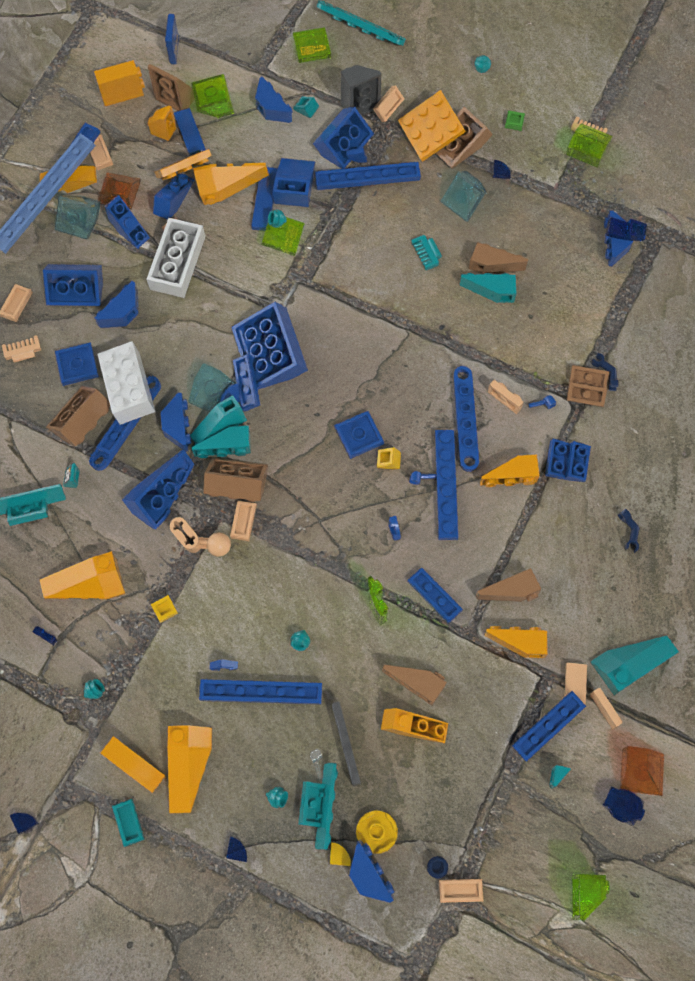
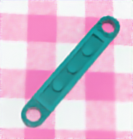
M318 0L316 7L332 14L334 19L338 21L343 19L347 21V25L354 28L357 26L361 27V31L371 34L372 32L376 34L377 39L382 41L387 39L404 46L406 38L399 37V35L397 36L396 33L328 2L325 3V1Z

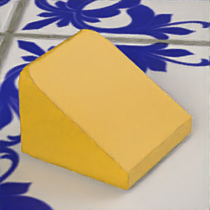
M395 447L378 450L377 468L400 469L401 452Z

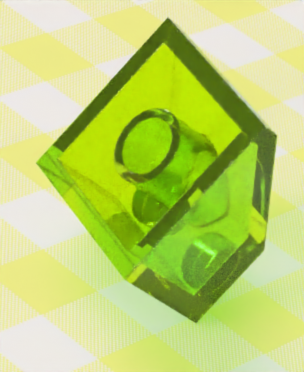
M224 74L191 83L198 112L216 118L235 114Z
M581 123L572 136L566 155L598 168L613 136Z
M572 875V920L585 921L606 899V894H609L610 890L609 880H606V875Z

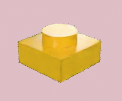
M169 595L151 604L160 623L178 614Z

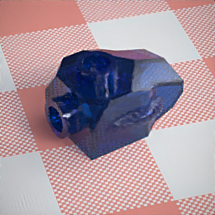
M610 787L602 806L609 810L612 817L630 826H633L637 820L641 821L645 814L643 809L644 801L628 789Z

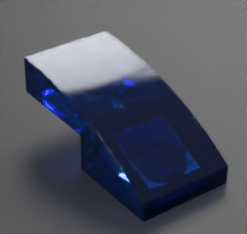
M610 217L607 223L606 236L629 241H644L647 224L633 219L625 222Z

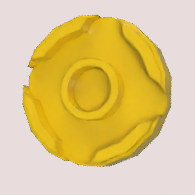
M373 810L360 818L356 827V837L358 841L361 839L363 844L367 843L373 854L387 852L396 842L398 828L395 820L388 813Z

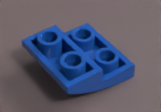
M552 439L549 445L545 476L585 482L591 446L575 441L567 443Z

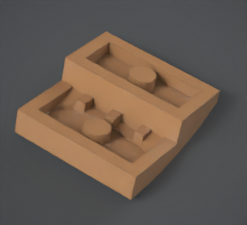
M572 365L566 401L604 407L609 371Z

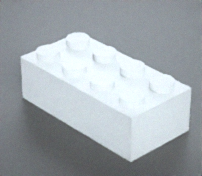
M168 218L146 279L150 290L182 298L185 297L205 240L202 225Z
M131 341L98 353L112 414L121 425L154 413L155 408L141 356L134 343Z

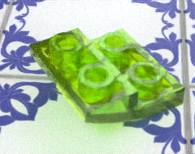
M369 576L367 584L368 599L372 612L381 626L387 622L388 607L382 600L383 586L378 579L374 580L372 576Z

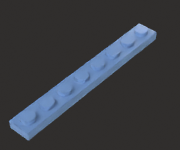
M80 133L0 229L1 251L5 254L9 251L96 145Z

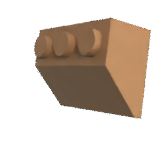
M81 386L46 428L68 444L77 446L84 441L85 435L96 427L100 417L108 413L110 402L97 389Z
M212 457L204 473L203 494H209L212 497L224 496L230 499H247L250 502L261 501L268 465Z

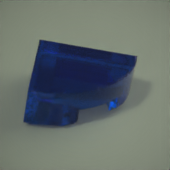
M494 160L493 178L510 179L511 172L509 167L502 161Z
M36 626L32 631L37 637L53 646L55 645L57 638L47 633L41 627Z
M26 813L10 815L19 835L39 824L33 816Z
M230 837L226 859L247 862L248 855L244 845L236 838Z

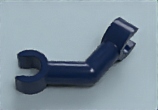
M597 353L596 358L600 362L592 359V365L609 371V391H617L619 382L616 368L606 362L602 354Z
M625 508L618 514L619 519L631 529L630 539L625 544V551L629 548V544H633L635 553L639 549L637 539L640 528L632 519L630 512Z

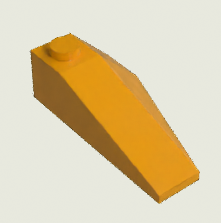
M244 163L242 166L227 164V167H217L216 164H209L193 168L199 194L204 205L221 202L269 176L266 163Z
M112 551L91 557L40 579L44 599L99 598L107 600L125 594L117 559Z
M190 725L168 726L169 813H191L212 750V728Z

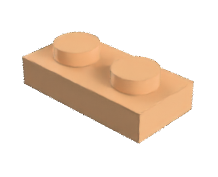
M493 380L490 383L488 393L517 414L523 405L521 397L511 393L501 382L498 383L496 380Z

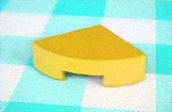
M331 842L330 865L351 866L350 856L346 849L337 843Z

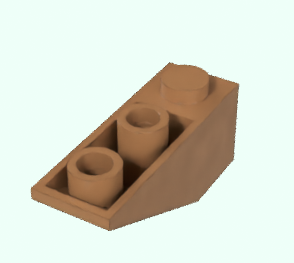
M477 242L470 260L469 269L482 274L525 271L529 259L521 255L509 253L503 249L493 248L488 244Z

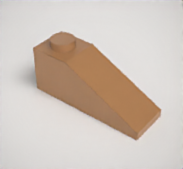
M530 568L477 591L476 598L478 600L522 602L527 599L529 602L538 598L541 587Z
M384 665L382 668L384 674L431 706H433L447 684L444 681L445 678L438 672L432 673L427 670Z

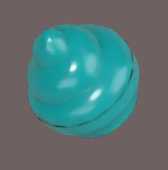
M481 55L475 59L474 66L478 72L485 73L491 67V60L486 55Z
M278 209L270 211L268 215V223L275 228L282 226L287 221L284 213Z
M305 630L293 633L290 638L291 646L298 651H304L311 642Z
M98 679L86 682L84 697L90 699L100 698L105 691L102 682Z
M275 787L266 793V797L272 807L283 808L288 800V792L282 787Z

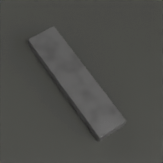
M340 701L332 704V709L352 786L361 785Z

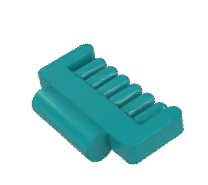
M425 235L412 239V245L418 251L419 258H422L421 262H423L425 270L438 266V259L442 255L434 239L430 238L427 240Z

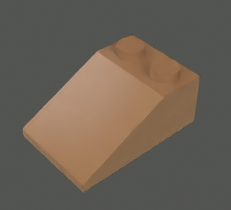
M149 64L148 70L155 99L167 106H172L177 111L188 109L195 100L193 88L179 78Z
M465 107L456 116L466 132L436 152L452 169L478 151L493 135Z

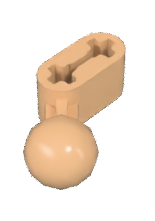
M176 517L170 522L171 532L185 549L191 553H196L200 549H207L211 555L220 557L226 555L231 548V540L224 533H213L209 538L199 537L181 517ZM181 525L184 532L194 541L193 545L190 544L187 537L178 529V526Z

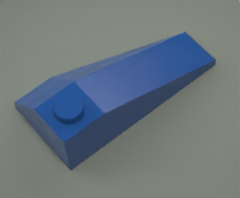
M181 450L136 485L122 501L134 516L156 530L169 516L170 508L173 502L177 500L178 492L182 484H185L194 463L185 450Z

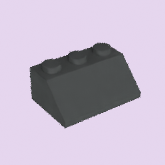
M359 65L348 67L341 71V106L343 109L356 107L361 115L373 111V108L381 100V72Z

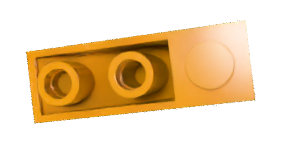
M537 455L516 456L483 475L480 486L495 487L504 484V486H514L519 483L524 485L537 483L540 476Z
M490 626L484 633L485 637L524 658H545L548 655L547 631L541 630L540 627L521 630V627L516 626L509 629H501L500 626Z
M398 708L384 709L381 730L439 743H445L447 722Z

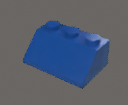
M349 107L341 110L315 140L313 145L323 158L339 168L345 169L351 162L347 157L346 151L363 147L374 133L356 107Z
M48 264L43 269L46 305H101L103 288L102 265Z

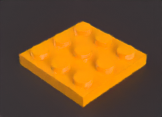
M441 90L398 119L422 162L466 132Z
M207 149L154 172L156 178L166 180L176 176V171L182 173L192 169V164L197 166L209 161L208 157L212 156L211 152Z

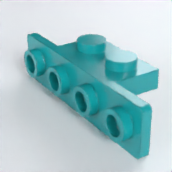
M57 484L1 497L0 515L7 514V521L10 526L47 518L48 504L66 500L62 485Z
M336 763L324 764L322 784L303 782L298 825L317 827L315 849L327 850L331 841L332 805L336 795L334 786L338 776Z

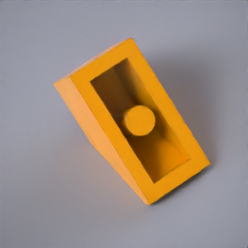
M169 105L156 110L148 120L150 133L167 141L170 140L176 130L172 106Z

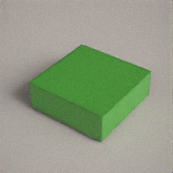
M508 110L505 128L522 131L525 113Z

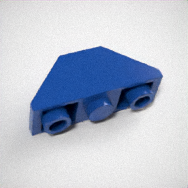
M263 76L260 77L255 96L257 110L266 120L292 122L293 111L290 105L283 101L280 93L275 92L269 81H266Z
M119 195L105 206L108 220L117 232L137 249L150 239Z
M609 211L608 217L604 219V228H607L605 244L608 245L605 258L608 259V265L613 266L629 252L633 243L632 226L616 212Z
M131 281L125 285L116 297H113L104 309L98 311L95 320L100 328L127 326L139 314L138 290L135 282Z
M177 393L160 412L162 431L168 440L187 452L189 451L188 445L191 444L190 433H187V427H190L189 417L185 416V410H188L187 399H183L182 393Z
M360 839L356 844L349 876L360 895L391 903L394 901L393 893H395V890L389 881L385 882L382 877L384 871L378 862L374 863L371 858L373 853L367 843L363 844Z

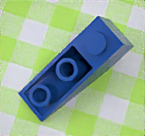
M177 174L154 196L153 214L165 219L171 218L181 206L194 183V179L186 174Z

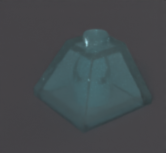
M459 171L440 202L468 222L487 191L480 180L468 171Z
M59 195L55 230L86 240L89 239L98 220L100 201L82 196Z
M203 363L194 378L188 402L210 412L216 404L220 403L221 395L224 394L228 386L236 383L222 371Z

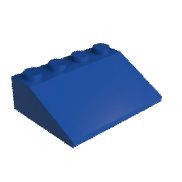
M275 301L231 327L240 356L250 354L252 357L257 389L293 379L308 371L287 308Z

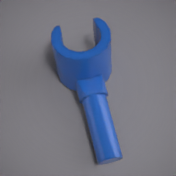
M548 395L543 400L529 403V408L545 404L548 409L556 406V401L553 396Z
M414 471L410 476L409 483L418 485L420 484V479L437 478V475L421 474L418 471Z

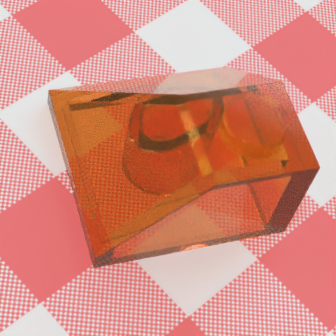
M107 172L97 201L98 204L107 205L119 195L127 207L132 210L141 179Z
M633 746L623 748L620 791L663 796L664 754L648 748Z

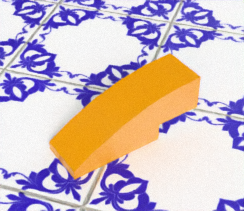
M78 166L58 192L64 190L66 193H70L97 183L96 167ZM49 171L40 173V181Z
M114 736L100 753L152 793L165 778L164 774Z

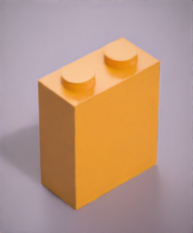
M134 60L94 71L105 106L144 96L142 88H145L143 79L139 78L142 77L140 67H136Z

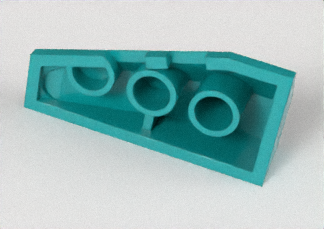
M663 636L608 650L590 663L615 696L679 653V651L668 636Z

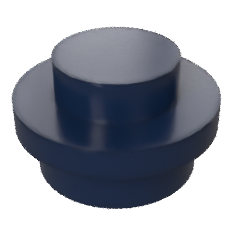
M433 857L427 864V871L433 878H443L448 872V863L442 857Z

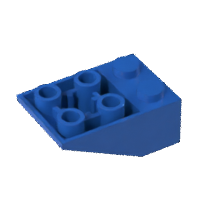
M281 158L273 188L274 204L309 207L315 161Z

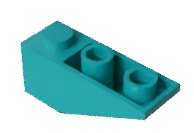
M491 273L461 274L460 286L496 303L515 302L517 294L516 275L508 273L501 275Z
M232 395L216 404L190 436L197 445L230 426L241 425L247 419L241 406Z
M230 426L192 447L194 457L207 458L208 456L215 455L217 457H226L233 454L236 456L251 454L249 426Z

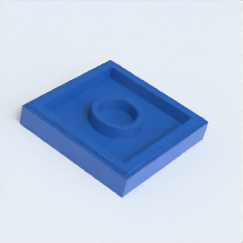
M168 14L165 38L171 64H177L179 43L175 14Z
M91 342L55 351L63 386L99 377Z
M369 411L334 425L350 459L384 445V440Z

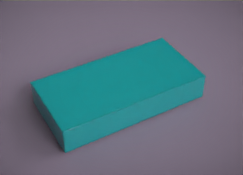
M133 799L113 805L112 808L123 846L127 847L145 840Z

